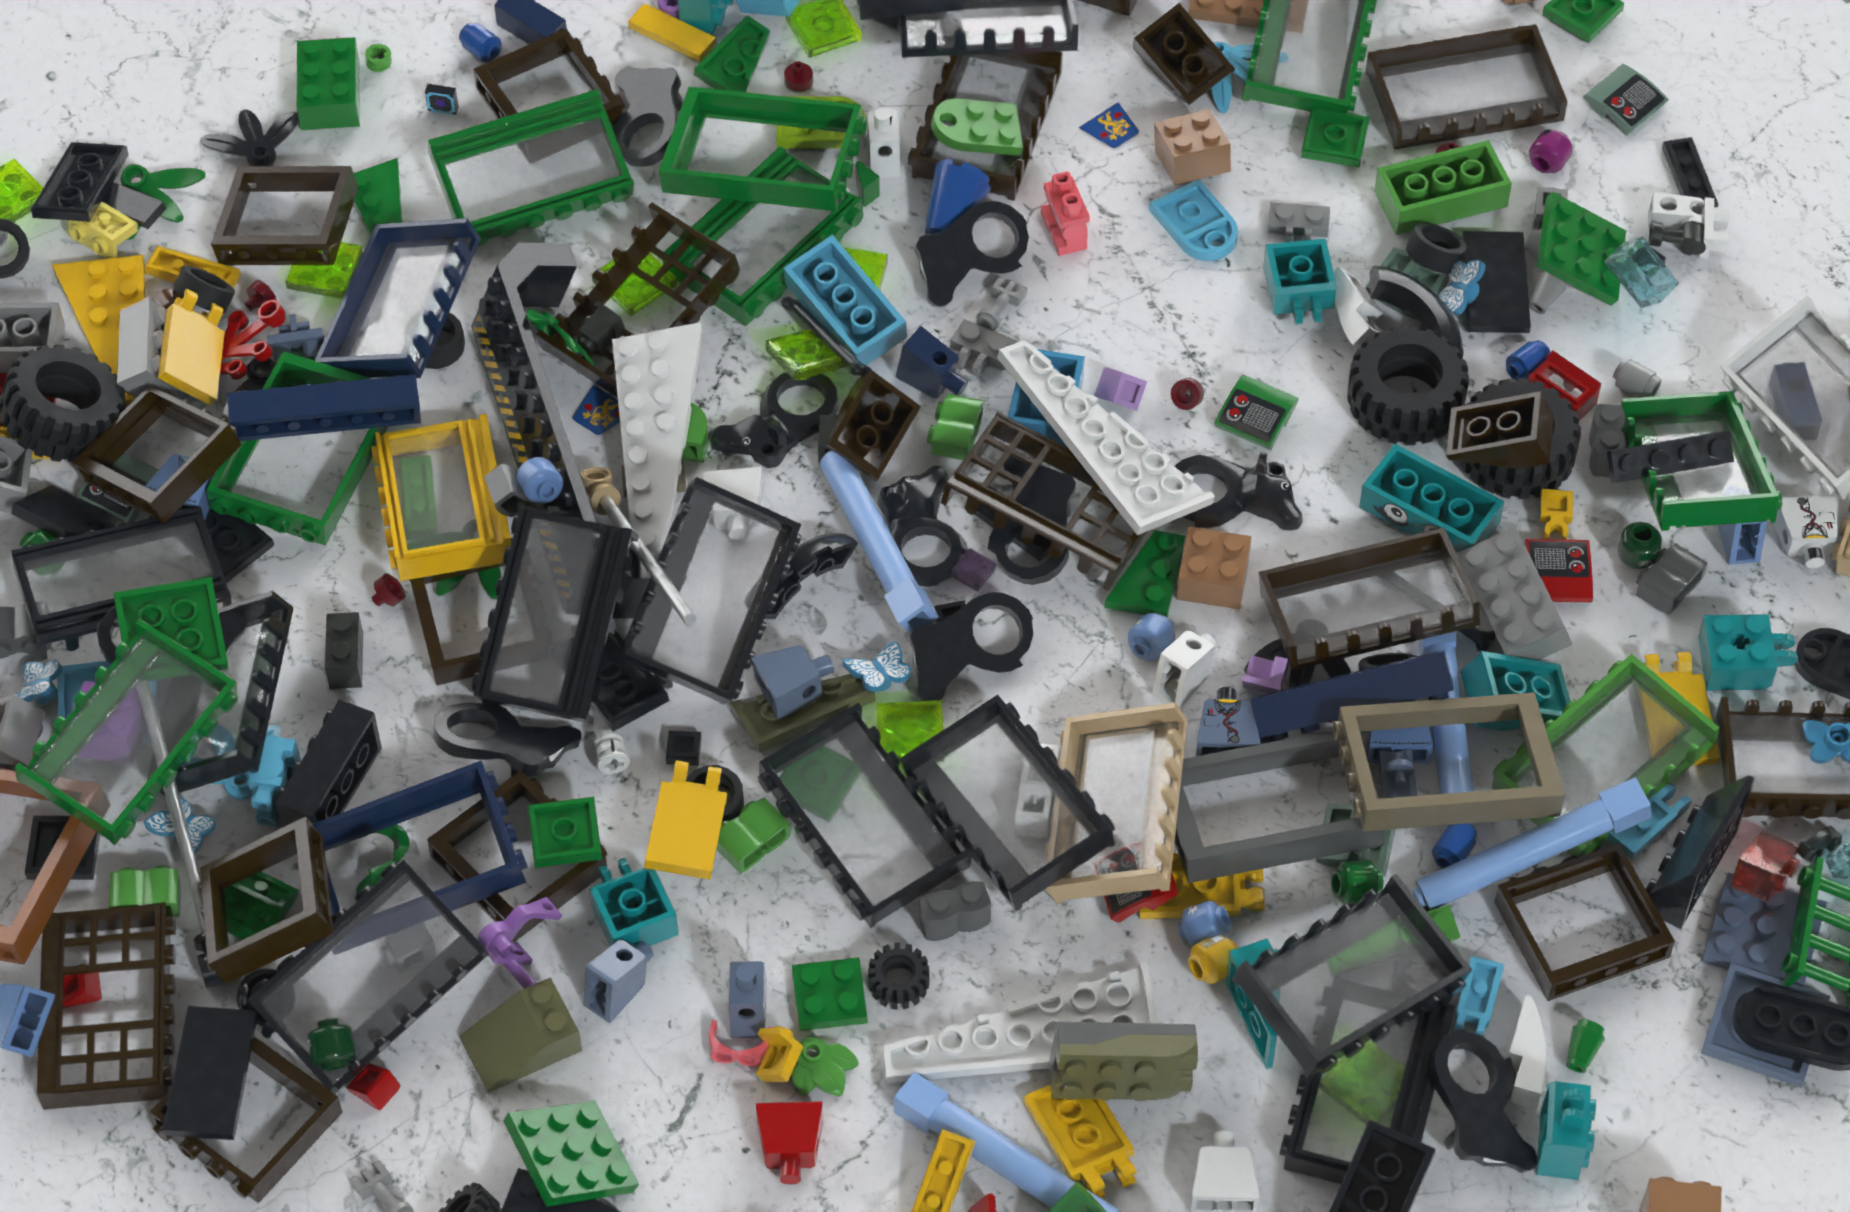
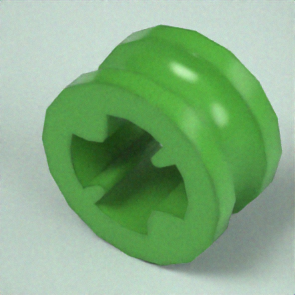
M374 44L366 49L365 58L368 69L374 72H382L391 66L392 59L389 47L383 44Z

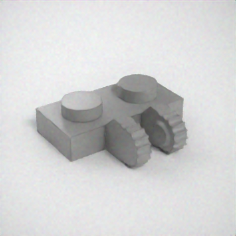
M1270 202L1268 233L1285 234V242H1293V235H1302V241L1311 240V236L1328 237L1330 207Z
M964 319L950 339V348L960 352L958 353L957 369L962 370L971 357L976 358L977 360H975L972 366L971 373L979 377L988 364L1005 370V367L997 358L999 350L1018 343V341Z

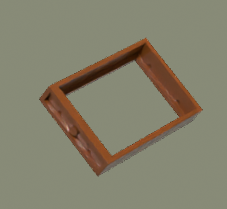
M4 767L0 768V793L49 801L27 785L18 782L15 771ZM59 777L53 785L103 819L111 806L101 785L95 782H81ZM71 815L11 925L0 924V961L25 965L96 834L95 830Z

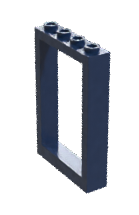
M482 760L313 823V826L323 836L324 850L327 851L480 793L505 865L434 891V893L450 911L527 883L522 871L528 868L522 850L515 851L512 844L518 842L512 822L505 824L503 817L509 815L503 797L496 798L494 794L495 790L500 789L493 770L486 772ZM327 868L333 916L341 908ZM425 896L418 897L371 915L334 948L332 952L334 956L441 914ZM358 925L349 928L347 931L356 928Z

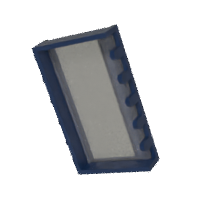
M468 218L376 224L315 361L369 378L395 377L397 375H416V378H421L481 240Z

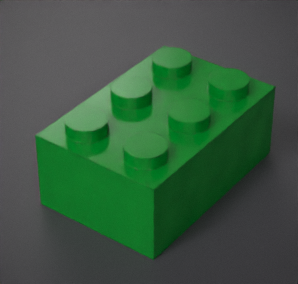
M356 37L297 41L296 107L301 130L360 127V59Z

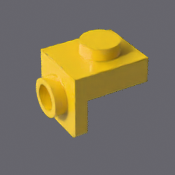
M782 1026L760 1028L757 1035L769 1046L755 1075L763 1082H788L804 1046L793 1038V1033Z

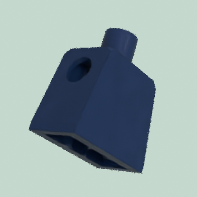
M922 326L903 345L895 376L897 379L932 398H938L946 388L955 395L960 396L968 384V380L956 373L959 361L958 355Z

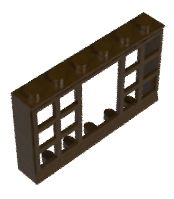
M651 202L648 208L653 221L646 229L639 225L633 227L631 235L634 243L627 251L620 247H616L613 250L612 258L615 263L607 273L599 268L595 270L592 276L595 287L588 295L577 291L573 297L576 309L569 317L558 313L555 316L559 321L557 325L573 339H579L581 336L578 330L582 322L596 311L594 304L599 301L604 305L632 273L686 307L669 328L698 323L706 309L717 302L720 293L726 286L732 284L737 279L740 267L736 255ZM668 231L684 241L671 256L655 247ZM690 245L705 254V257L693 270L677 261ZM650 252L665 261L653 277L637 268ZM713 259L721 264L722 267L708 281L699 274ZM672 266L687 275L675 291L659 282ZM695 280L704 287L690 302L681 295ZM540 330L535 334L542 350L555 356L618 398L616 380L610 377L615 372L614 354L608 351L604 355L612 363L603 372L587 362L584 357L581 358L569 350L560 334L555 332L552 338ZM626 330L622 336L626 337L634 334ZM594 351L591 353L587 352L590 358L596 354Z
M996 412L992 421L947 481L940 502L946 506L957 491L968 497L965 505L967 513L971 515L976 514L981 504L996 511L993 525L997 529H1003L1008 520L1011 519L1024 526L1021 534V540L1024 543L1031 544L1038 533L1052 541L1049 549L1051 557L1059 559L1065 548L1080 555L1077 569L1081 573H1088L1093 563L1109 571L1103 589L1109 591L1147 533L1144 532L1137 535L1133 532L1132 535H1129L1113 527L1111 524L1119 514V511L1106 496L1098 493V490L1103 491L1070 449L999 412ZM994 437H997V438H999V439L1005 441L1006 443H1008V444H1010V445L1008 446V445H1006V444H1004V443H1002V442H1000V441L994 439ZM989 445L1004 452L996 465L981 458ZM1018 448L1035 457L1036 459H1033L1015 449ZM1010 456L1030 466L1022 479L1002 469ZM1042 462L1066 474H1070L1092 487L1065 527L1015 502ZM975 464L991 471L982 484L967 476ZM997 475L1017 485L1009 498L989 488ZM1092 499L1113 509L1105 522L1085 512ZM1079 518L1100 528L1092 541L1071 531ZM1106 532L1127 542L1119 555L1098 545Z
M165 902L157 905L52 913L42 931L40 990L55 994V998L38 1042L37 1096L43 1110L161 1100L169 1092V1086H172L174 1077L173 1065H169V1055H174L175 1053L174 1036L169 1034V1025L175 1024L174 1004H170V995L175 994L176 991L174 974H170V965L176 964V951L174 944H170L171 935H176L175 915H169ZM155 926V931L130 933V928ZM122 929V934L97 936L98 931ZM90 932V937L65 939V934ZM155 940L154 959L129 961L130 942ZM122 942V962L97 964V944ZM89 945V965L64 967L65 947ZM154 968L153 1019L62 1027L64 975ZM153 1028V1048L128 1050V1030ZM120 1031V1051L95 1053V1033ZM87 1034V1054L62 1056V1036ZM153 1057L152 1078L127 1080L128 1059ZM120 1060L118 1081L94 1083V1062ZM86 1063V1083L61 1085V1065Z

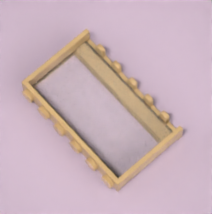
M1176 702L1067 717L1065 719L1064 731L1060 735L1062 746L1061 758L1058 759L1057 765L1062 770L1067 768L1075 778L1077 783L1075 786L1080 792L1085 790L1092 797L1097 812L1100 815L1105 813L1110 818L1115 827V830L1112 832L1115 846L1112 848L1110 846L1047 887L1045 891L1051 895L1057 904H1061L1063 900L1154 889L1169 891L1187 730V719ZM1054 792V813L1050 816V843L1046 846L1047 864L1090 836Z

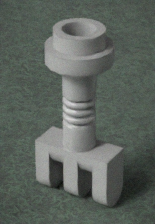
M999 277L992 286L991 296L995 297L996 300L990 308H983L978 312L976 324L993 331L996 330L1001 323L999 315L1005 306L1010 303L1018 307L1027 295L1028 288L1021 286L1015 292L1017 283L1012 281L1004 288L1006 279Z
M379 1160L372 1164L377 1173L376 1176H373L368 1168L360 1172L366 1181L364 1184L356 1176L349 1179V1183L362 1200L374 1194L388 1212H413V1208L408 1202H398L385 1187V1185L392 1181V1178Z

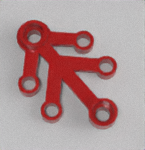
M268 300L263 303L258 309L260 319L248 328L246 327L249 324V319L243 311L237 310L228 317L229 324L224 334L221 361L225 358L254 356L257 361L261 362L267 360L272 355V348L264 340L253 344L245 343L266 327L277 328L284 323L286 318L285 310L277 300ZM234 359L229 363H221L220 375L229 374L233 380H239L246 375L248 369L241 359Z

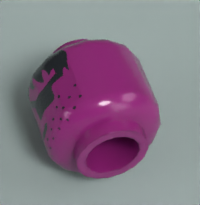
M1557 130L1543 131L1529 149L1531 164L1541 173L1559 172L1573 154V146L1568 136Z

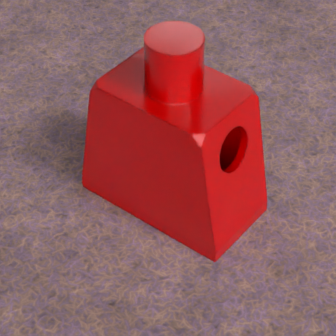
M822 1101L756 1103L757 1126L766 1168L780 1169V1182L783 1184L792 1185L801 1181V1168H813L816 1165L823 1126Z

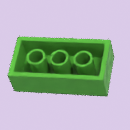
M1487 140L1377 168L1374 192L1395 234L1399 235L1413 231L1414 227L1420 223L1439 225L1508 207L1512 183L1490 141Z

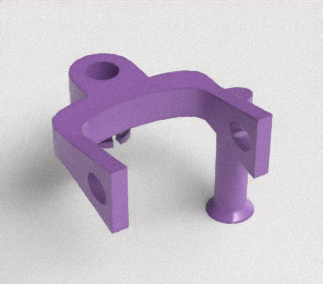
M547 897L529 904H522L517 906L507 916L505 921L493 922L484 927L478 935V941L488 951L490 959L495 964H503L525 989L536 984L535 980L522 966L531 965L533 959L518 942L512 943V940L530 919L560 920L562 914Z

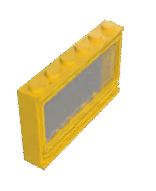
M487 414L479 415V419L472 420L470 418L467 421L458 420L383 433V435H380V432H375L377 445L371 446L374 465L380 464V466L374 467L377 485L384 484V486L378 487L381 506L387 505V507L381 508L384 527H391L384 530L387 547H394L393 550H388L391 569L398 568L400 581L502 564L507 546H511L512 542L507 516L501 514L495 508L484 476L497 467Z

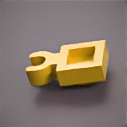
M1542 489L1540 494L1539 522H1547L1543 532V539H1549L1550 532L1557 531L1561 534V540H1567L1569 532L1567 524H1571L1573 519V491Z

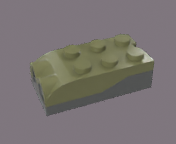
M1057 1021L1049 1060L1052 1098H1065L1068 1100L1126 1099L1144 1101L1168 1099L1180 1092H1190L1193 1082V1070H1196L1198 1063L1195 1024Z

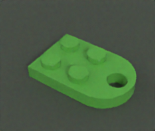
M955 98L941 102L934 111L931 128L936 138L944 145L959 151L1021 155L1023 144L1016 103ZM941 121L950 122L953 126H946Z

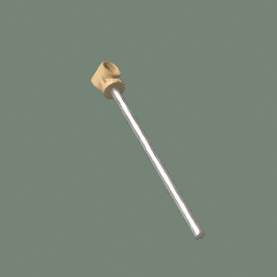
M591 467L583 470L580 476L592 510L599 515H608L616 527L633 529L618 508L621 496L612 485L611 471L603 467ZM640 537L638 542L631 541L630 547L685 625L694 624L696 616Z

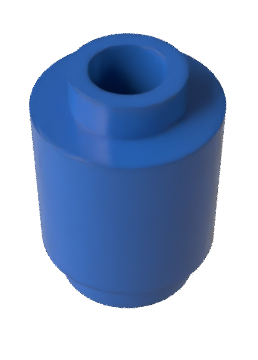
M468 23L460 31L459 40L463 48L482 62H490L500 54L501 39L481 24Z
M1540 340L1527 342L1507 357L1506 370L1508 375L1514 380L1518 378L1528 380V376L1547 359L1551 353L1550 349Z
M1469 823L1448 825L1432 849V855L1436 864L1441 868H1446L1466 859L1476 845L1477 831Z

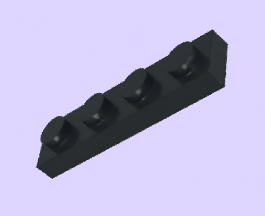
M1720 431L1607 451L1611 483L1646 478L1648 470L1655 469L1656 476L1734 462L1730 431Z

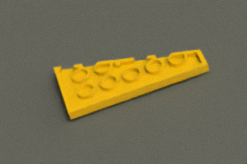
M143 255L53 264L54 274L61 284L63 292L94 355L98 357L99 362H105L111 367L112 374H117L120 310L146 299L145 261ZM125 390L126 408L136 398Z

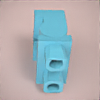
M266 735L259 770L256 773L250 772L248 784L252 793L251 805L258 811L256 815L257 824L277 826L279 820L277 806L275 805L277 793L288 784L296 762L302 761L301 757H299L300 753L295 739Z

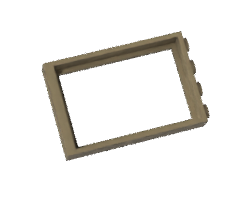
M1535 692L1340 707L1338 721L1333 722L1335 741H1340L1341 745L1339 749L1341 766H1346L1347 790L1348 792H1353L1354 795L1353 814L1355 818H1360L1363 832L1557 817L1561 815L1565 792ZM1508 720L1519 721L1538 787L1377 799L1360 732Z

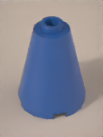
M954 159L940 160L934 169L925 234L939 233L947 229L968 209L982 203L992 188V184L988 185L989 177L969 163L963 162L961 166L952 164Z

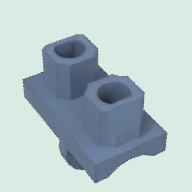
M295 314L289 315L290 324L279 326L280 334L267 336V342L272 348V354L276 363L283 351L292 354V351L304 349L305 358L315 361L325 338L322 328L310 329L309 321L297 323Z
M1412 749L1398 752L1379 750L1378 757L1383 798L1417 796Z

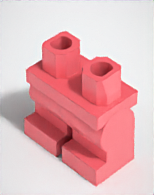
M1070 172L1054 174L1051 182L1044 183L1045 196L1049 204L1041 206V216L1050 233L1058 256L1087 249L1088 228L1086 223L1090 222V216Z

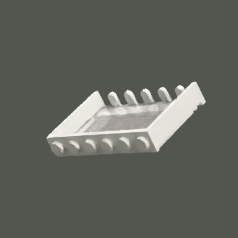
M1806 295L1720 365L1725 375L1722 382L1730 391H1733V394L1738 391L1743 396L1741 401L1752 414L1757 411L1762 416L1760 421L1771 434L1776 431L1781 436L1779 441L1789 453L1792 454L1796 451L1801 456L1799 459L1801 465L1808 473L1812 474L1815 471L1821 477L1818 481L1830 495L1835 492L1844 500L1846 494L1850 492V338L1845 333L1841 335L1836 330L1827 314L1821 315L1817 311L1812 299Z

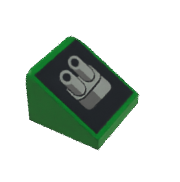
M857 161L856 184L865 207L880 196L879 176L865 164Z

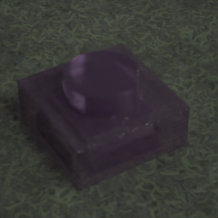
M969 548L952 568V577L978 592L996 571V563Z

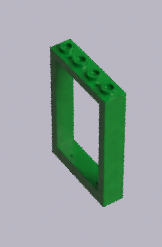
M688 87L658 171L662 192L837 211L839 201L844 200L846 195V179L852 177L853 158L859 155L860 136L866 133L867 119L862 116L860 104ZM706 118L846 132L829 186L688 170Z
M283 351L262 390L273 387L284 388L304 384L314 385L335 381H355L369 377ZM388 427L369 428L321 520L232 492L260 439L240 441L242 445L216 471L206 489L208 507L221 515L228 514L243 519L250 524H259L272 528L278 533H288L310 543L316 542L326 545L373 457L371 446L377 445L375 432H380V435H383Z

